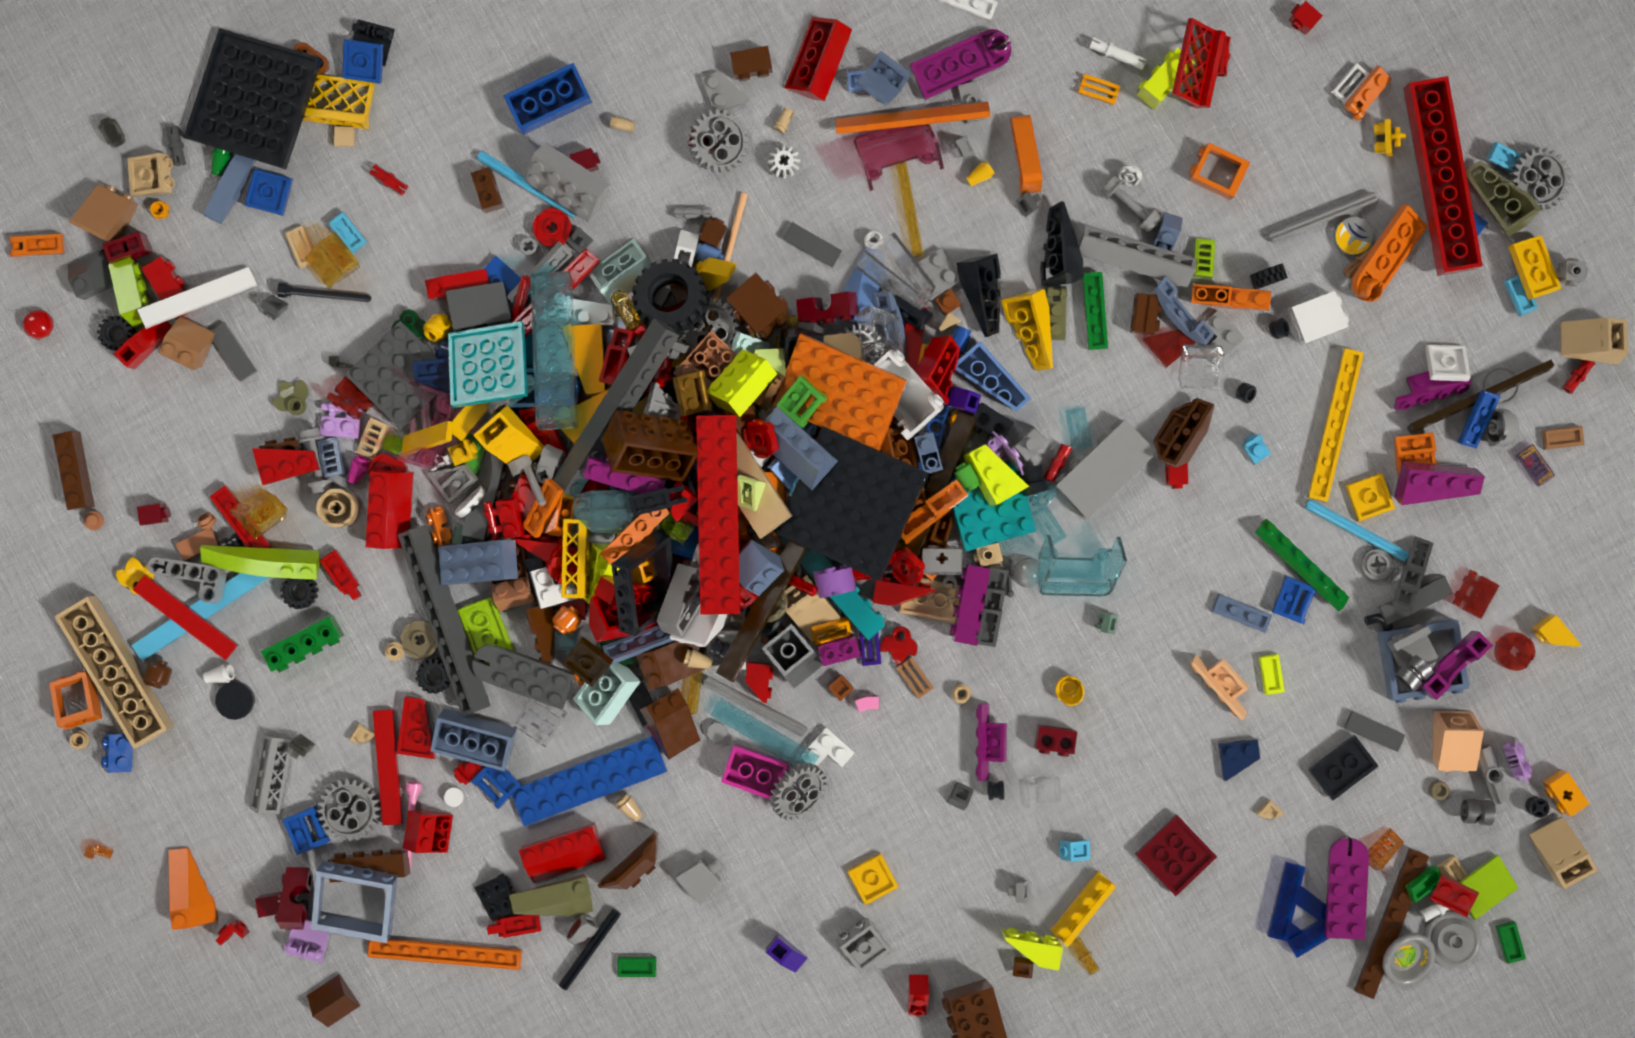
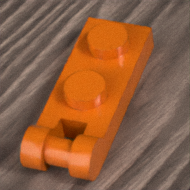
M1376 66L1344 104L1345 109L1348 112L1351 111L1352 117L1355 120H1360L1364 116L1367 108L1392 80L1381 66Z
M63 234L9 237V243L12 246L10 257L65 254ZM21 243H23V250H20Z

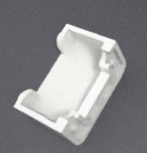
M891 349L874 365L907 379L894 416L899 421L898 426L903 425L904 431L901 434L906 440H909L944 408V401L938 394H934L904 360L905 357L899 350Z

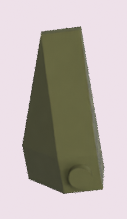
M1478 161L1465 170L1467 179L1508 238L1524 228L1541 211L1529 193L1517 187L1513 182L1501 176L1482 161Z
M584 874L509 895L513 914L575 917L593 912L588 879Z

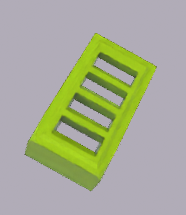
M1195 239L1193 258L1197 260L1196 269L1192 277L1209 279L1213 277L1215 240ZM1200 244L1210 245V248H1200ZM1199 252L1209 253V256L1199 255ZM1199 259L1208 260V263H1199ZM1199 267H1208L1207 271L1198 270Z

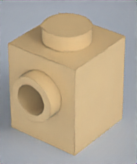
M999 543L976 548V552L973 553L975 564L979 563L980 567L1003 562Z

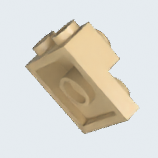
M155 153L127 158L131 197L158 196L172 193L175 182L171 177L170 169L173 168V161L169 158V155Z

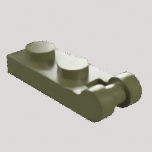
M1047 286L1046 297L1050 311L1051 340L1065 341L1067 287L1053 288V286ZM1053 296H1060V301H1053Z

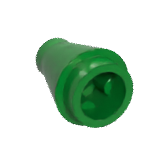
M214 148V151H212L211 174L223 176V172L231 157L229 155L230 152Z

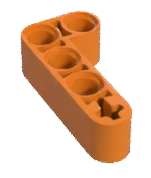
M1031 116L1011 117V131L1020 173L1019 186L1021 195L1028 191L1029 193L1041 192L1042 171Z

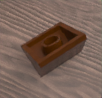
M340 974L307 995L312 1017L327 1027L361 1006Z

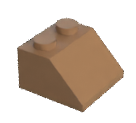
M180 316L165 335L158 353L191 370L201 368L216 333Z

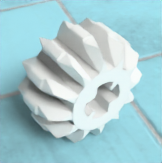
M782 145V151L775 147L776 154H769L772 159L768 160V164L773 165L770 171H776V177L783 173L784 179L787 178L786 173L788 172L790 176H794L792 169L798 171L799 167L795 164L801 163L800 159L796 158L799 155L798 152L792 153L793 147L791 146L788 148V151H786L785 145ZM785 158L786 160L787 158L788 165H780L781 159Z

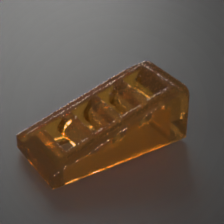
M1391 828L1368 849L1369 865L1374 870H1382L1404 843ZM1390 838L1395 844L1392 845L1387 839Z

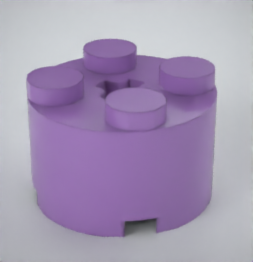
M846 565L833 566L813 572L819 599L856 590L852 568Z

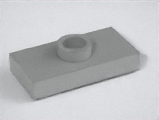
M976 81L957 86L962 105L981 103ZM985 118L966 120V124L984 120Z

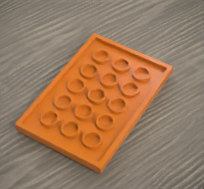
M800 334L785 372L786 380L780 386L773 406L778 407L776 406L798 377L803 375L828 397L825 403H821L807 420L808 422L819 427L829 428L880 451L906 386L907 379L805 334ZM812 394L798 410L797 414L800 416L814 401L815 397Z

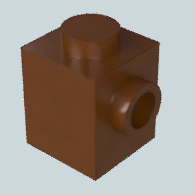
M714 217L713 220L708 218L707 222H703L699 231L702 233L699 239L700 242L719 249L727 230L724 221Z

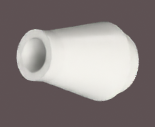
M223 664L203 674L206 683H229L235 676L233 667L227 664Z

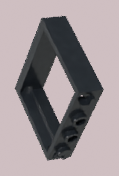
M655 531L611 563L619 631L633 636L638 635L658 618L674 575L670 536ZM652 556L656 599L637 613L632 570Z

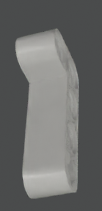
M159 557L149 560L147 568L150 573L201 582L199 597L203 602L216 604L222 600L226 583V572L223 569ZM164 565L166 566V570L158 568V566ZM179 565L180 572L176 574V567ZM196 568H198L199 573H198V575L195 577V576H194V571H195ZM216 571L217 577L213 580L212 574ZM213 590V597L209 599L208 594Z

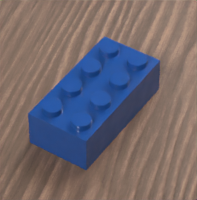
M574 63L503 95L523 135L593 103Z

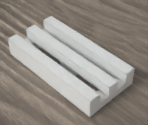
M1356 63L1330 94L1335 95L1336 99L1341 100L1344 105L1368 77L1369 73ZM1356 69L1359 70L1341 93H1339L1338 90ZM1361 74H1363L1364 78L1345 98L1343 95L1355 83V81L1361 76Z

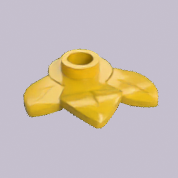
M131 557L127 561L125 570L116 571L118 582L122 586L129 587V590L136 595L138 594L133 591L136 582H139L144 575H148L152 579L155 576L148 571L147 566L143 567L141 562L135 557Z

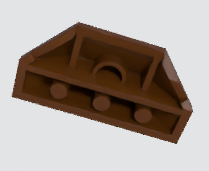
M1195 398L1192 402L1183 404L1170 412L1153 440L1159 461L1176 468L1190 461L1208 432L1215 407L1214 404Z
M657 831L651 834L601 879L597 886L599 888L625 890L630 886L632 888L637 886L641 882L640 877L643 874L649 875L656 868L654 865L657 861Z

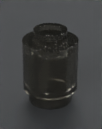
M107 117L100 121L98 128L108 145L115 148L125 143V134L116 119Z

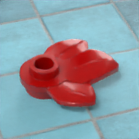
M899 626L893 630L892 634L883 638L880 651H891L894 662L900 664L906 659L908 654L916 656L918 646L916 641L911 638L910 630L904 626ZM901 632L905 634L904 639L899 638Z

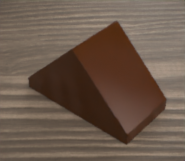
M952 509L933 523L928 535V540L942 547H946L954 522Z

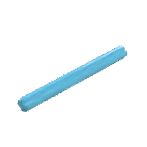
M484 151L478 154L477 160L568 216L572 218L576 216V214L524 181L525 176Z
M1313 500L1307 501L1305 505L1307 510L1399 560H1407L1408 551Z

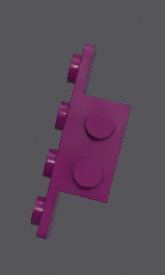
M1429 371L1409 376L1406 379V383L1411 393L1397 397L1394 409L1395 411L1406 410L1411 406L1427 404L1432 400L1444 399L1453 394H1462L1469 390L1471 379L1469 381L1452 382L1430 380Z
M989 703L979 704L976 710V717L978 719V727L976 728V737L978 738L976 775L978 776V781L988 780L989 761H1007V723L989 722Z

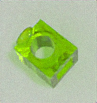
M670 513L661 524L666 535L682 544L694 530L690 521L686 523L680 519L677 522Z

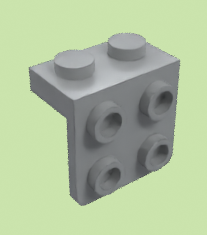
M1416 624L1410 627L1408 632L1404 634L1399 633L1393 636L1392 640L1386 642L1400 669L1403 666L1408 667L1407 663L1415 655L1419 656L1428 665L1438 660V655L1427 636L1431 634L1428 626Z

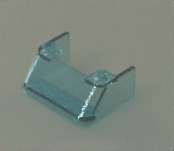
M1047 535L1039 552V592L1042 595L1103 597L1111 594L1127 562L1121 537H1116L1111 549L1101 548L1094 553L1092 558L1058 557V551L1053 546L1051 535Z

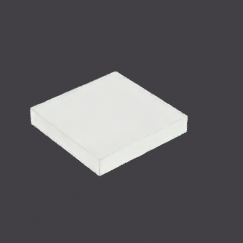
M1426 346L1425 351L1430 380H1470L1471 376L1465 346Z

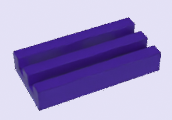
M859 631L862 666L881 664L878 632L875 634L877 661H873L872 642L869 639L867 640L869 661L866 662L863 634Z

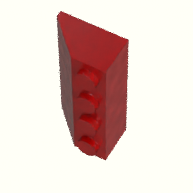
M812 17L786 82L785 89L813 100L825 101L852 29L837 19Z
M375 468L370 471L365 547L378 549L402 548L398 534L410 530L414 472Z
M655 586L648 604H636L637 613L656 599ZM598 596L590 598L589 627L596 642L630 636V634L619 631L616 605H610ZM657 621L652 622L644 630L657 626Z
M595 823L522 846L519 849L524 868L533 883L606 860Z

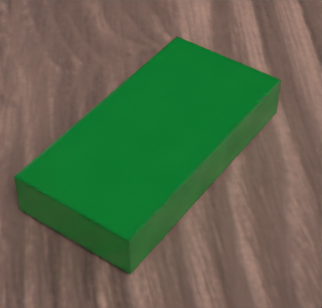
M1432 865L1405 886L1412 902L1417 903L1435 889L1441 877L1437 866Z
M1511 921L1496 925L1505 963L1510 964L1526 959L1516 922Z
M618 956V977H656V957Z

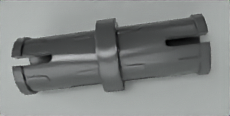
M173 125L171 126L172 128L168 126L165 129L169 139L168 148L172 152L174 166L186 165L183 152L184 144L181 142L178 126Z

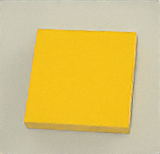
M1383 473L1345 485L1357 522L1395 509Z
M881 853L847 870L865 905L899 888Z

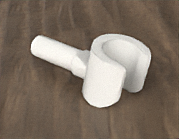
M449 451L442 454L443 461L430 468L432 472L444 465L449 466L453 463Z

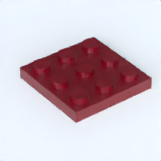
M1177 814L1135 853L1175 896L1217 858Z

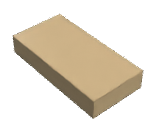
M303 225L285 232L299 268L302 269L318 262V258Z

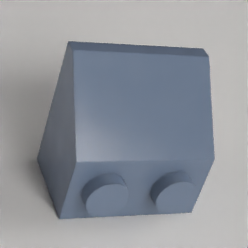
M750 540L739 551V582L745 589L760 596L784 571L779 555Z

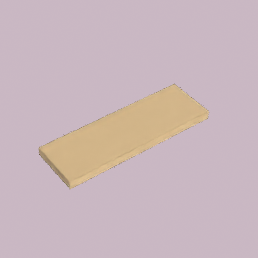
M736 430L737 483L739 475L749 476L766 483L756 511L739 506L758 537L763 538L792 517V514Z

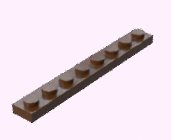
M1409 848L1355 986V992L1372 999L1375 998L1384 975L1382 967L1383 956L1387 948L1398 938L1412 902L1405 886L1423 873L1429 858L1428 855Z

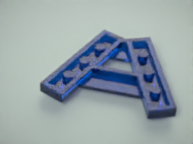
M1285 861L1267 936L1286 941L1295 957L1298 958L1329 939L1325 937L1326 904L1301 886L1306 867ZM1296 904L1317 919V921L1302 930L1292 923Z

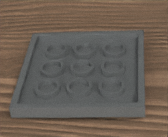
M401 321L345 374L401 430L441 391L415 381L413 361L438 358Z

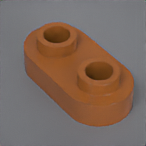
M302 42L295 45L293 50L307 51V54L323 59V66L319 69V75L328 71L329 61L324 55L307 43Z

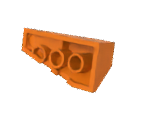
M189 847L168 850L169 911L172 930L192 928L217 921L215 900L210 895L206 887L207 884L198 871V865Z

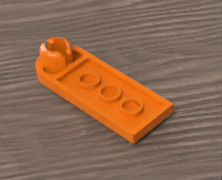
M1401 205L1355 272L1351 288L1353 294L1358 296V299L1374 302L1382 296L1384 289L1428 227L1409 205Z

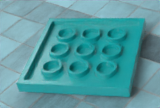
M522 321L448 333L450 406L457 408L528 396L525 329Z
M1008 460L1004 461L1018 475L1017 469ZM955 474L951 480V483L957 479ZM978 486L967 492L968 496L952 508L963 552L1036 532L1027 496H1024L1023 490L998 505L989 506Z

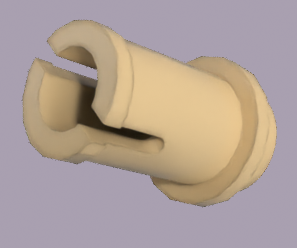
M784 107L777 122H774V129L784 134L788 130L787 126L795 113L789 108Z
M619 115L612 116L610 127L613 130L620 129L633 133L635 121L619 118Z

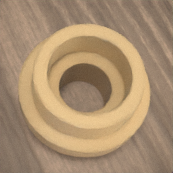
M399 642L389 643L385 649V655L391 661L402 659L405 653L402 644ZM393 648L398 651L396 655H393L391 652Z
M958 684L952 690V697L958 703H966L971 697V690L967 685ZM960 690L965 691V695L963 697L958 696V692Z
M78 730L71 734L70 744L74 749L81 750L89 745L90 738L85 731ZM79 736L83 738L82 743L78 741Z

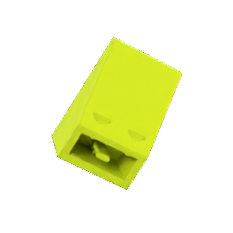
M1007 927V930L1002 929L1001 932L1005 941L1036 965L1042 968L1059 970L1063 947L1059 939H1056V936L1045 934V937L1039 936L1033 931L1022 933L1018 932V929Z

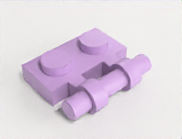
M337 402L322 403V411H329V417L321 416L320 434L322 436L360 439L361 419H354V413L361 414V406H355L354 403H347V405L337 404ZM337 412H346V418H337Z

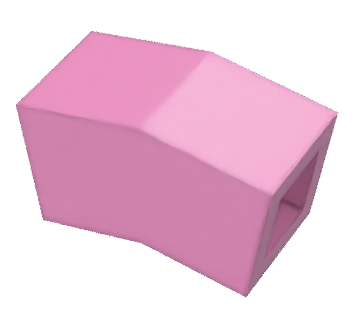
M864 696L855 699L859 712L867 709H879L878 696Z

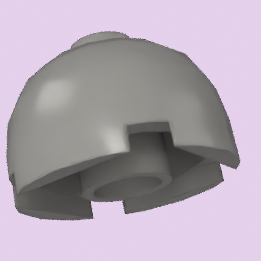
M1495 408L1482 436L1483 440L1488 441L1489 444L1487 445L1507 446L1512 443L1519 432L1517 417L1509 410Z

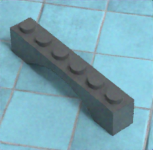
M490 453L492 476L489 488L480 504L466 515L461 535L484 542L487 541V538L491 537V534L488 533L487 527L489 525L487 517H484L483 510L485 509L483 503L491 501L492 508H495V502L501 499L502 496L501 483L505 482L507 477V471H505L506 463Z

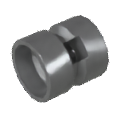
M1417 655L1409 660L1407 663L1408 667L1403 666L1395 673L1396 677L1412 692H1415L1422 685L1421 680H1426L1434 674L1431 667Z
M1464 798L1460 808L1461 820L1467 824H1476L1478 822L1480 825H1493L1496 816L1494 802L1491 800H1480L1478 802L1476 799Z

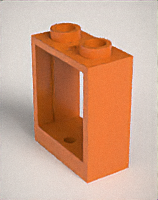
M1208 143L1205 147L1202 146L1197 154V157H1199L1197 164H1193L1188 173L1191 175L1189 181L1231 200L1234 198L1251 162L1211 143ZM1209 152L1238 165L1228 188L1199 175Z
M78 671L73 676L59 677L56 681L49 683L57 727L67 730L102 719L97 687L88 672ZM83 682L88 709L66 716L61 688Z

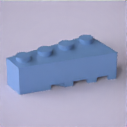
M981 341L958 360L956 371L1015 411H1018L1031 399Z

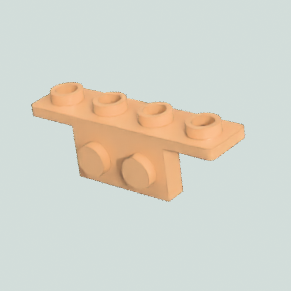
M1195 655L1191 661V667L1194 672L1204 678L1206 685L1209 688H1213L1220 701L1230 707V711L1235 717L1243 720L1246 717L1247 710L1236 698L1248 690L1249 686L1224 658L1211 668H1208Z

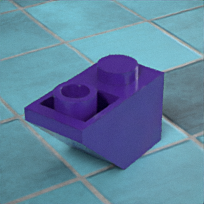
M952 386L947 405L973 415L976 414L981 395L970 390Z
M780 933L766 947V953L781 966L795 973L808 959L806 955Z

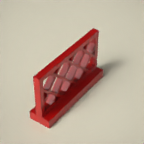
M1188 18L1172 95L1191 103L1190 106L1193 108H1210L1226 32L1214 30L1194 18ZM1193 26H1195L1196 35L1193 34ZM1197 39H1199L1201 45L1199 48L1197 47L1195 41ZM1189 45H1191L1192 54H1189ZM1193 58H1195L1197 64L1195 67H1193V63L1191 60ZM1185 64H1187L1189 70L1187 73L1184 70ZM1188 77H1191L1193 83L1190 86L1187 79ZM1181 83H1183L1185 89L1182 93L1179 92Z

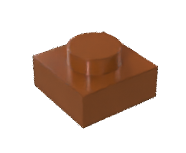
M952 289L935 299L945 316L962 305Z
M842 674L827 686L839 701L854 690V687Z

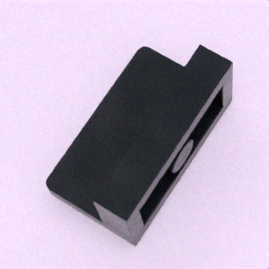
M897 294L894 295L902 319L920 331L933 318V314L905 294L901 297Z

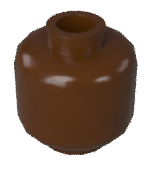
M156 659V662L148 663L143 679L147 682L146 685L159 689L162 686L168 685L172 674V668L167 666L168 662Z

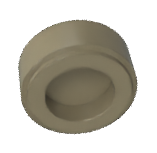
M1437 780L1430 784L1429 794L1436 800H1445L1450 794V788L1445 782Z

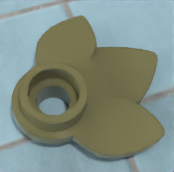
M300 380L295 386L288 382H280V397L272 400L276 409L289 411L292 415L303 414L307 408L305 400L309 395L307 384L303 380ZM298 402L300 408L296 410L294 405Z

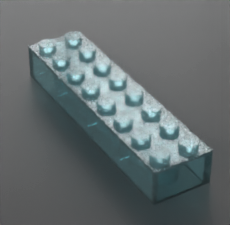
M569 271L530 273L536 426L539 430L578 428L572 277Z

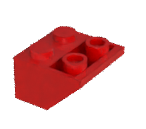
M408 810L403 848L413 853H448L453 815L428 810Z

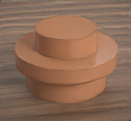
M91 511L85 515L84 524L89 530H98L103 526L104 518L101 513Z
M210 512L203 513L197 518L200 529H210L216 521L215 515Z

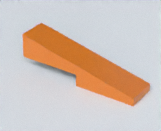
M957 479L926 500L923 506L911 513L901 536L905 544H908L968 496Z

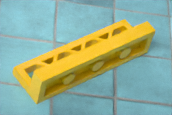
M563 519L561 598H589L591 520ZM568 523H579V531L574 537L568 532ZM572 542L578 546V552L574 556L568 552V545ZM572 561L578 566L577 572L573 576L567 571V566ZM571 581L577 585V594H567V585Z
M1097 871L1050 931L1068 947L1116 886Z

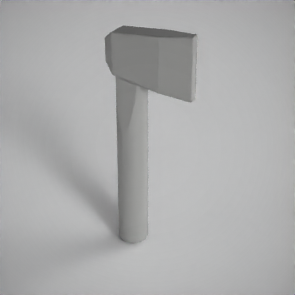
M524 455L508 463L513 477L523 471L525 472L540 506L545 505L546 500L532 471L530 457Z

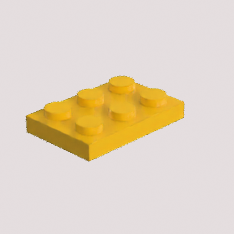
M1542 235L1508 246L1528 300L1562 289Z

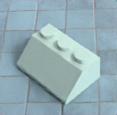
M632 239L601 261L589 275L608 303L613 305L630 293L633 285H637L635 279L638 275H643L642 270L645 267L649 269L652 266L640 246Z
M615 663L608 667L592 687L585 682L573 700L595 725H610L639 685L640 680L629 668L620 663Z

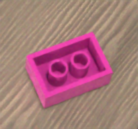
M735 743L721 782L769 799L773 795L771 790L776 789L773 784L780 782L778 777H784V771H787L789 762Z

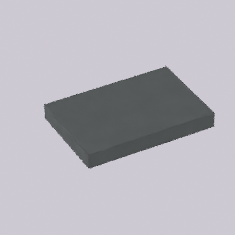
M503 282L445 292L453 330L511 320Z

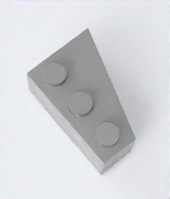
M678 563L656 621L662 632L682 637L700 608V574L698 568Z

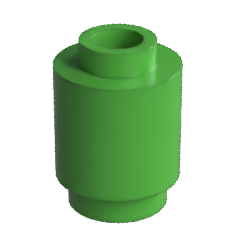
M963 462L955 467L957 471L954 474L967 492L981 485L979 482L980 478L971 463L966 464Z

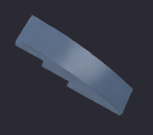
M234 155L204 212L205 217L219 224L223 223L241 196L240 191L249 179V172L256 163V160Z

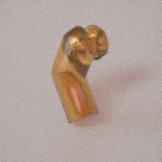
M88 845L85 848L84 856L92 859L96 854L110 859L114 850L100 845Z

